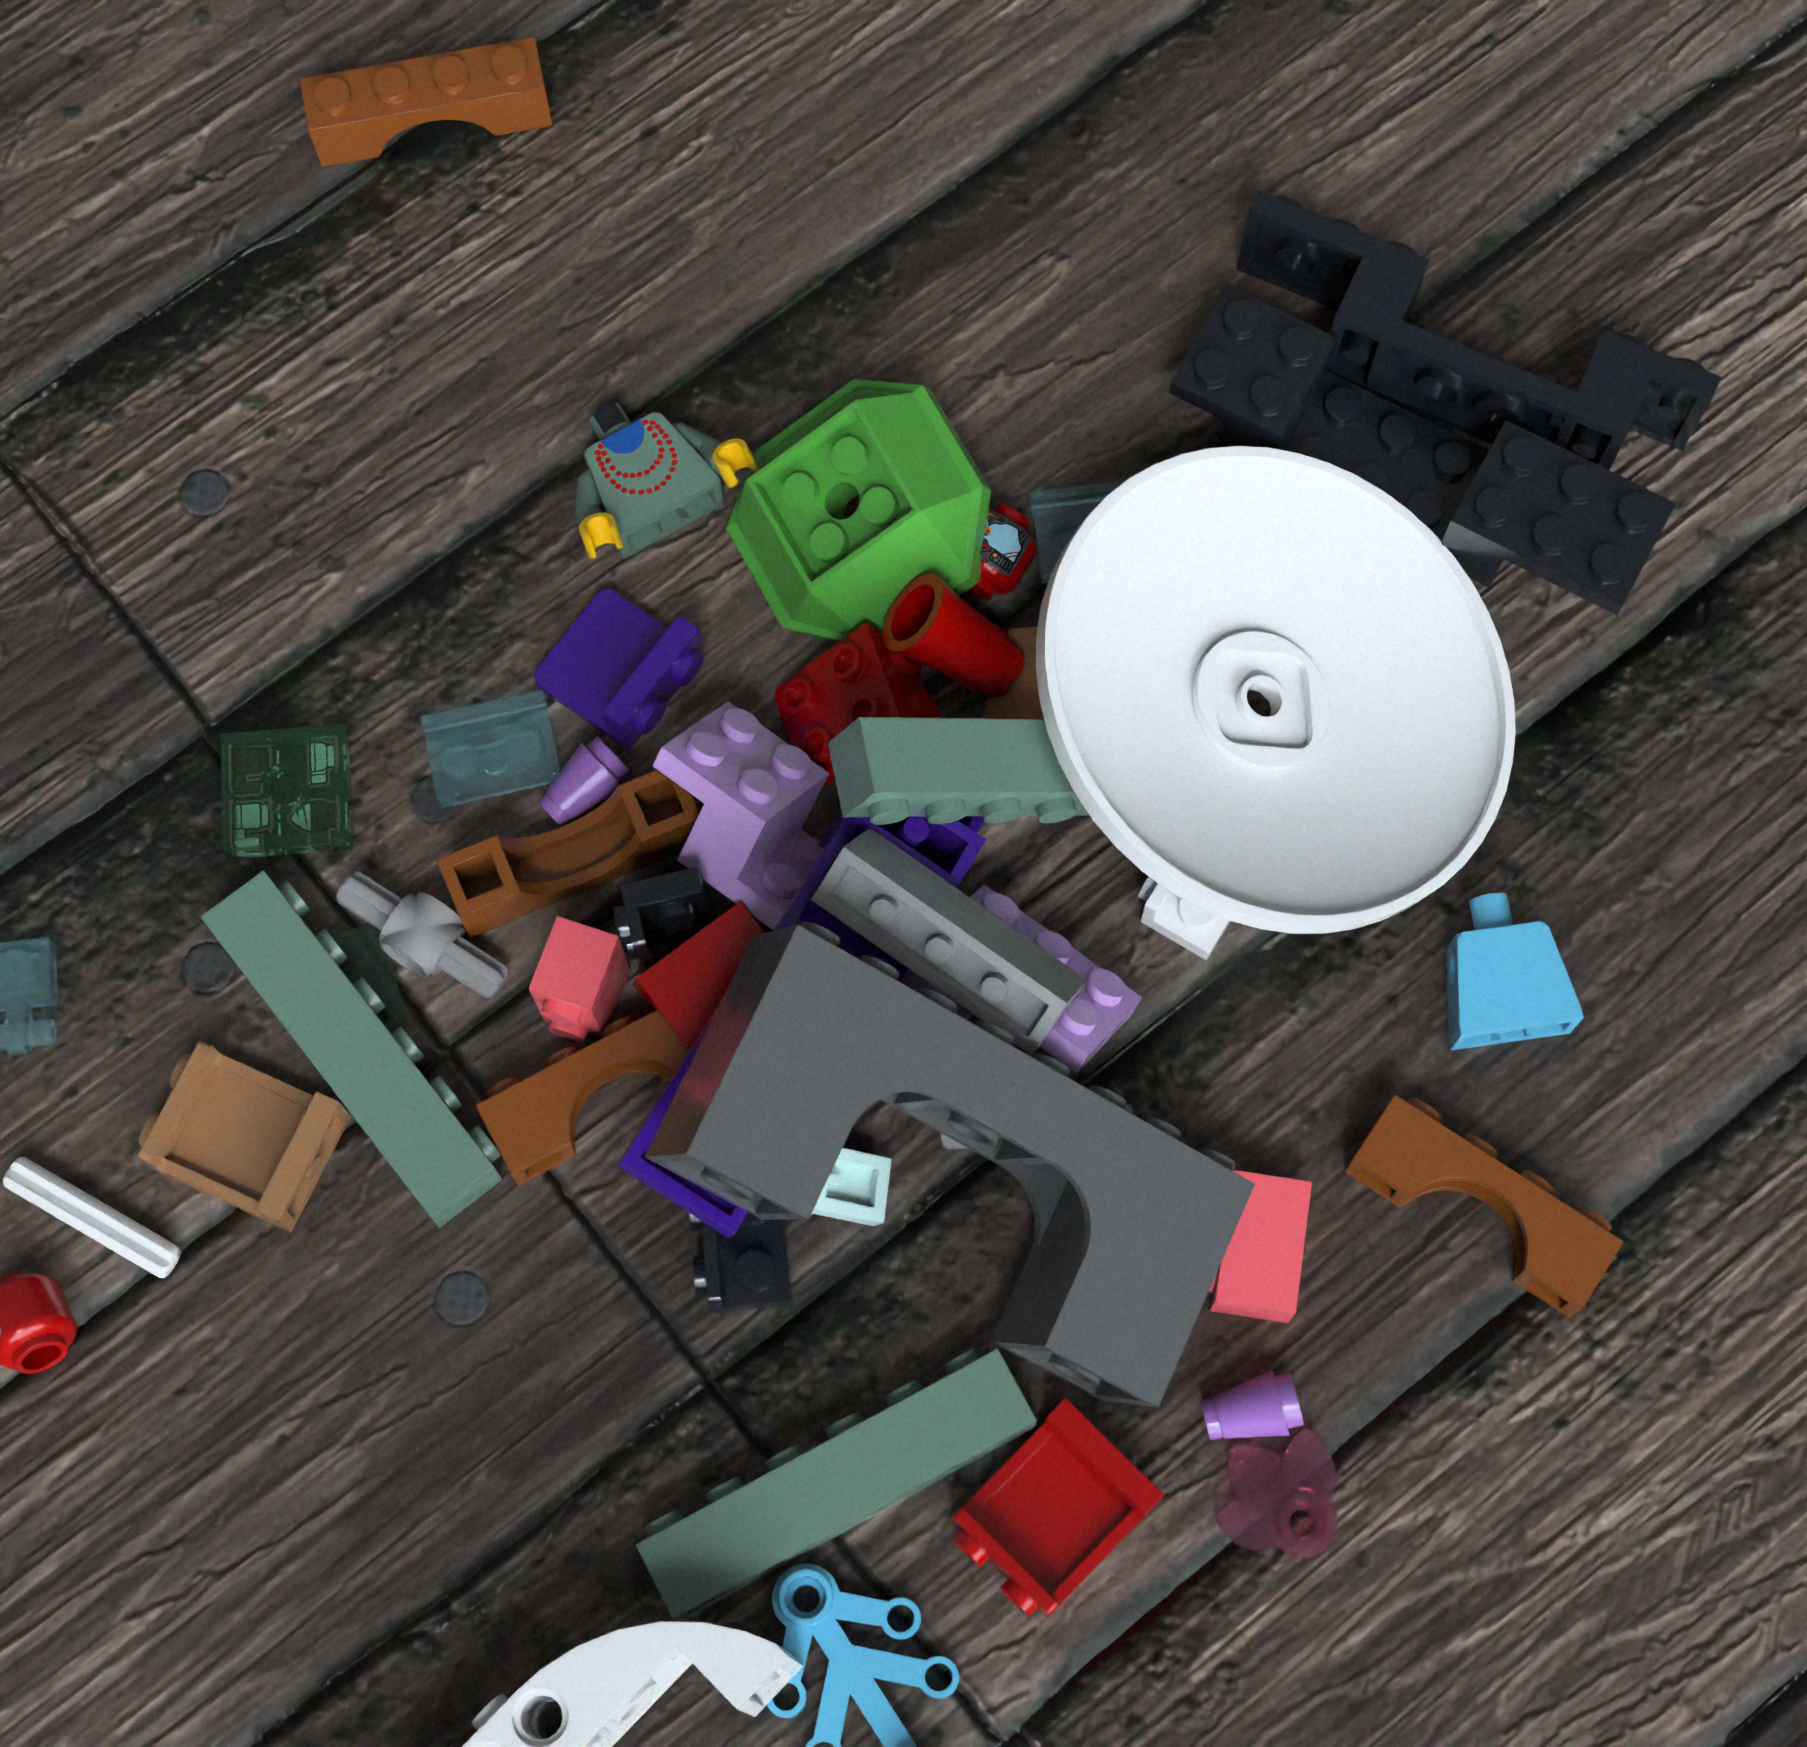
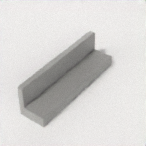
M867 829L843 847L811 899L976 1017L1010 1033L1014 1037L1013 1043L1030 1055H1033L1041 1046L1067 1005L1076 997L1086 983V979L872 829Z

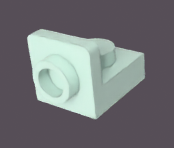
M842 1148L811 1214L869 1226L884 1223L892 1159Z

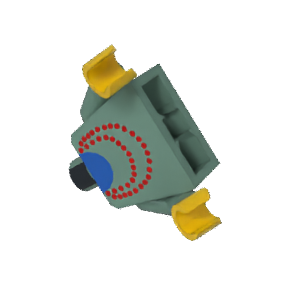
M611 403L598 409L591 416L589 424L600 441L589 446L583 452L587 469L580 474L576 482L574 519L579 528L588 558L593 559L597 557L595 549L598 546L612 543L616 545L619 554L625 560L723 506L721 482L717 474L722 476L727 487L733 488L738 484V480L734 475L737 470L749 467L755 471L758 468L746 442L739 438L730 439L725 442L720 441L682 422L671 424L659 412H652L631 423L619 403Z

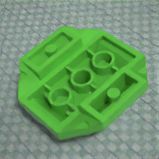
M853 379L757 449L754 459L758 468L755 471L749 468L726 526L728 533L781 627L794 633L840 642L865 623L883 632L884 622L892 603L904 587L920 575L926 573L938 575L958 596L979 583L982 559L980 551L987 526L991 489L931 390L924 385ZM859 495L857 510L852 516L845 519V508L848 502L853 497Z

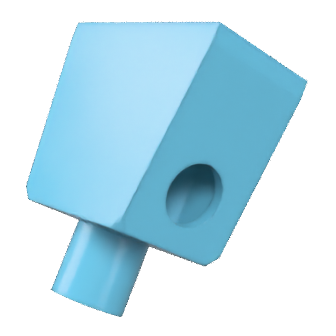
M1490 893L1471 899L1469 906L1474 930L1456 934L1448 946L1446 954L1448 1042L1450 1051L1570 1034L1584 1017L1549 926L1542 921L1513 925L1506 893Z

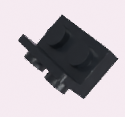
M697 867L620 884L624 905L613 908L616 928L622 946L627 945L631 961L640 959L646 970L660 961L656 937L665 935L668 941L687 940L701 931L703 926L709 925L716 919L713 900Z
M748 1212L735 1235L727 1238L689 1213L692 1231H703L704 1255L693 1256L696 1296L707 1295L708 1304L713 1313L793 1306L786 1220H762Z

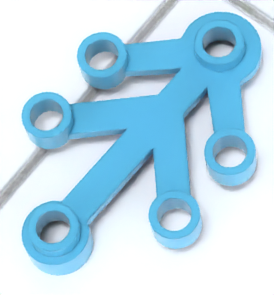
M799 1564L787 1569L775 1583L772 1593V1605L777 1618L786 1626L782 1648L791 1653L803 1665L798 1673L788 1682L797 1687L799 1701L793 1709L781 1710L776 1707L772 1699L767 1704L769 1710L780 1718H793L799 1715L805 1708L807 1691L801 1680L812 1636H814L827 1656L829 1663L814 1736L805 1747H815L822 1742L830 1743L834 1747H842L840 1742L850 1694L884 1747H917L874 1678L918 1687L930 1698L944 1699L953 1694L958 1686L959 1672L956 1665L944 1656H934L923 1660L852 1645L837 1620L881 1626L890 1638L902 1641L913 1637L920 1628L921 1613L918 1606L912 1600L904 1597L884 1601L841 1592L833 1576L818 1565ZM810 1586L819 1593V1604L811 1612H801L794 1606V1595L801 1587ZM896 1606L908 1607L914 1615L912 1627L905 1632H897L888 1625V1614ZM942 1664L951 1671L952 1682L947 1689L935 1691L926 1684L925 1674L932 1665Z

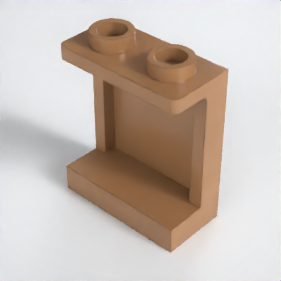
M200 1040L192 1054L185 1053L176 1064L170 1079V1087L173 1090L162 1111L153 1112L144 1124L139 1137V1146L142 1148L138 1157L150 1168L292 1233L351 1115L337 1100L317 1091L313 1096L219 1053L212 1045Z

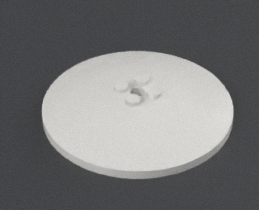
M1250 446L1207 448L1180 454L1156 463L1126 480L1107 495L1090 513L1062 550L1046 587L1036 634V675L1039 700L1047 733L1058 762L1074 793L1096 825L1132 863L1171 893L1200 909L1229 921L1263 930L1293 934L1330 933L1351 930L1385 920L1416 904L1444 885L1456 874L1483 842L1500 809L1513 764L1516 731L1515 704L1510 672L1501 640L1489 611L1474 584L1453 554L1441 544L1442 542L1410 510L1386 492L1361 477L1328 462L1300 453L1268 447ZM1254 690L1260 692L1269 701L1271 707L1270 716H1261L1251 709L1247 701V691Z

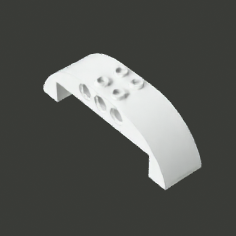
M656 1622L618 1629L576 1646L543 1667L509 1699L504 1694L494 1698L473 1720L472 1726L477 1732L462 1747H613L692 1663L736 1709L756 1717L798 1673L803 1665L791 1653L776 1643L746 1631L705 1622ZM559 1705L562 1710V1723L558 1731L549 1738L545 1727L546 1719L550 1711Z

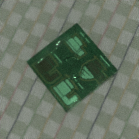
M346 724L221 733L222 853L227 859L353 849L350 731Z

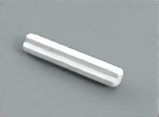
M18 1157L4 1175L3 1185L13 1193L159 1278L167 1277L180 1258L181 1250L172 1242L26 1157Z

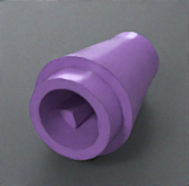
M597 736L587 746L581 742L546 790V794L537 802L562 827L569 824L572 820H577L606 801L616 787L621 785L632 772Z
M1272 1369L1214 1395V1398L1201 1401L1210 1440L1223 1437L1224 1439L1290 1436L1288 1429L1304 1425L1291 1372L1275 1376Z

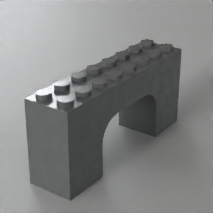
M803 922L802 926L797 924L752 937L645 1157L762 1220H809L856 1120L871 1104L877 1100L883 1101L1000 1165L1020 1182L1029 1197L1035 1221L1032 1248L990 1342L1099 1400L1159 1407L1255 1183L1235 1173L1236 1163L1229 1157L1208 1148H1199L1196 1151L1179 1141L1182 1133L1171 1124L1148 1116L1142 1120L1124 1110L1127 1102L1120 1095L1096 1085H1090L1087 1089L1068 1078L1071 1070L1062 1062L1039 1053H1034L1031 1057L1013 1047L1014 1037L1004 1029L984 1021H977L976 1025L955 1014L957 1005L946 996L924 988L916 992L897 981L899 972L888 963L867 955H863L861 959H858L840 949L838 946L841 939L822 926Z

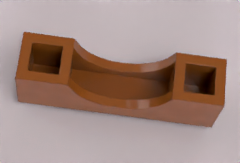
M535 37L300 78L308 131L321 167L380 157L386 143L396 134L412 126L431 121H467L486 128L495 136L553 126Z
M655 770L618 785L612 795L598 808L565 826L528 837L508 838L495 835L436 860L459 917L470 938L681 852L697 820L699 811L689 792L660 771Z
M657 1010L638 1020L635 1015H629L613 1022L602 1031V1039L581 1050L578 1046L574 1045L554 1053L544 1061L545 1069L524 1080H521L520 1076H513L500 1081L487 1090L485 1093L486 1100L475 1105L518 1187L576 1156L575 1132L579 1115L588 1099L604 1084L618 1077L634 1073L654 1074L669 1080L671 1079L688 1050Z
M1394 1095L1345 1170V1173L1399 1208L1421 1195L1435 1191L1461 1192L1483 1201L1499 1215L1511 1235L1515 1251L1513 1282L1568 1318L1581 1310L1624 1242L1610 1233L1612 1225L1601 1215L1588 1208L1579 1206L1574 1210L1554 1197L1555 1189L1553 1186L1535 1173L1521 1170L1518 1174L1496 1159L1498 1152L1479 1137L1467 1133L1461 1137L1440 1124L1442 1120L1441 1115L1423 1101L1412 1097L1405 1101Z

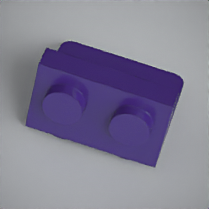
M603 589L596 594L535 670L534 680L541 691L630 751L642 735H647L656 727L665 712L666 704L680 686L685 687L700 670L704 661L700 630L680 615L668 628L614 590Z

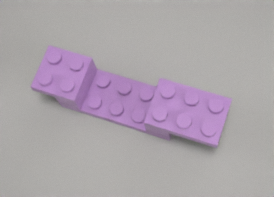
M728 701L663 745L653 767L704 803L677 861L688 869L697 867L704 881L737 904L741 901L752 916L773 930L823 848L818 846L820 840L812 838L801 829L829 773L811 761L803 750L789 745L762 726L754 715L737 708ZM984 884L970 896L971 899L1086 979V983L1080 992L1067 1005L1040 1046L1072 1071L1078 1073L1128 1020L1142 997L1127 987L1116 974L1102 969L1071 947L1070 943L1063 936L1049 931L1022 912L1010 898L994 892ZM910 969L907 970L900 982L916 992L924 988L949 998ZM952 1000L957 1005L955 1014L966 1020L973 1015Z

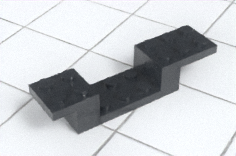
M1258 190L1248 211L1236 270L1337 310L1330 334L1338 339L1328 372L1404 409L1490 444H1493L1505 420L1610 470L1629 430L1683 451L1715 394L1721 376L1706 371L1701 364L1694 360L1673 358L1651 349L1642 340L1631 335H1616L1603 330L1575 391L1563 386L1558 379L1549 374L1541 372L1530 373L1508 364L1502 357L1490 350L1471 349L1447 339L1442 332L1430 326H1414L1408 322L1430 259L1418 255L1411 247L1403 243L1385 242L1363 233L1354 224L1346 220L1328 219L1308 211L1297 201L1289 197H1274Z
M1227 284L1174 375L1169 389L1170 394L1224 420L1218 447H1268L1300 453L1333 464L1378 487L1410 510L1442 542L1441 544L1453 554L1469 578L1490 588L1501 565L1506 560L1618 615L1676 505L1675 502L1505 420L1491 448L1487 450L1328 372L1337 337Z

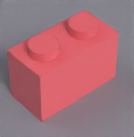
M556 916L529 986V991L544 1022L550 1023L548 1030L551 1033L577 1043H584L587 1036L598 1040L603 1038L601 1033L613 1020L631 972L619 936Z
M1234 1170L1235 1173L1255 1183L1209 1289V1292L1212 1293L1209 1311L1289 1323L1296 1314L1312 1182Z

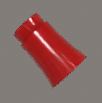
M934 573L920 575L906 585L892 603L884 622L883 642L889 651L921 662L945 674L967 689L979 690L990 698L999 697L1006 693L1012 682L1021 674L1024 666L1025 653L1009 638L1008 633L962 600Z

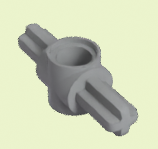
M357 871L348 876L341 884L336 896L338 903L381 930L379 936L381 948L405 969L423 978H427L429 974L436 976L443 970L488 999H491L503 987L509 974L508 968L463 939L466 929L460 917L438 899L424 892H418L416 895L410 893L401 899L363 873Z

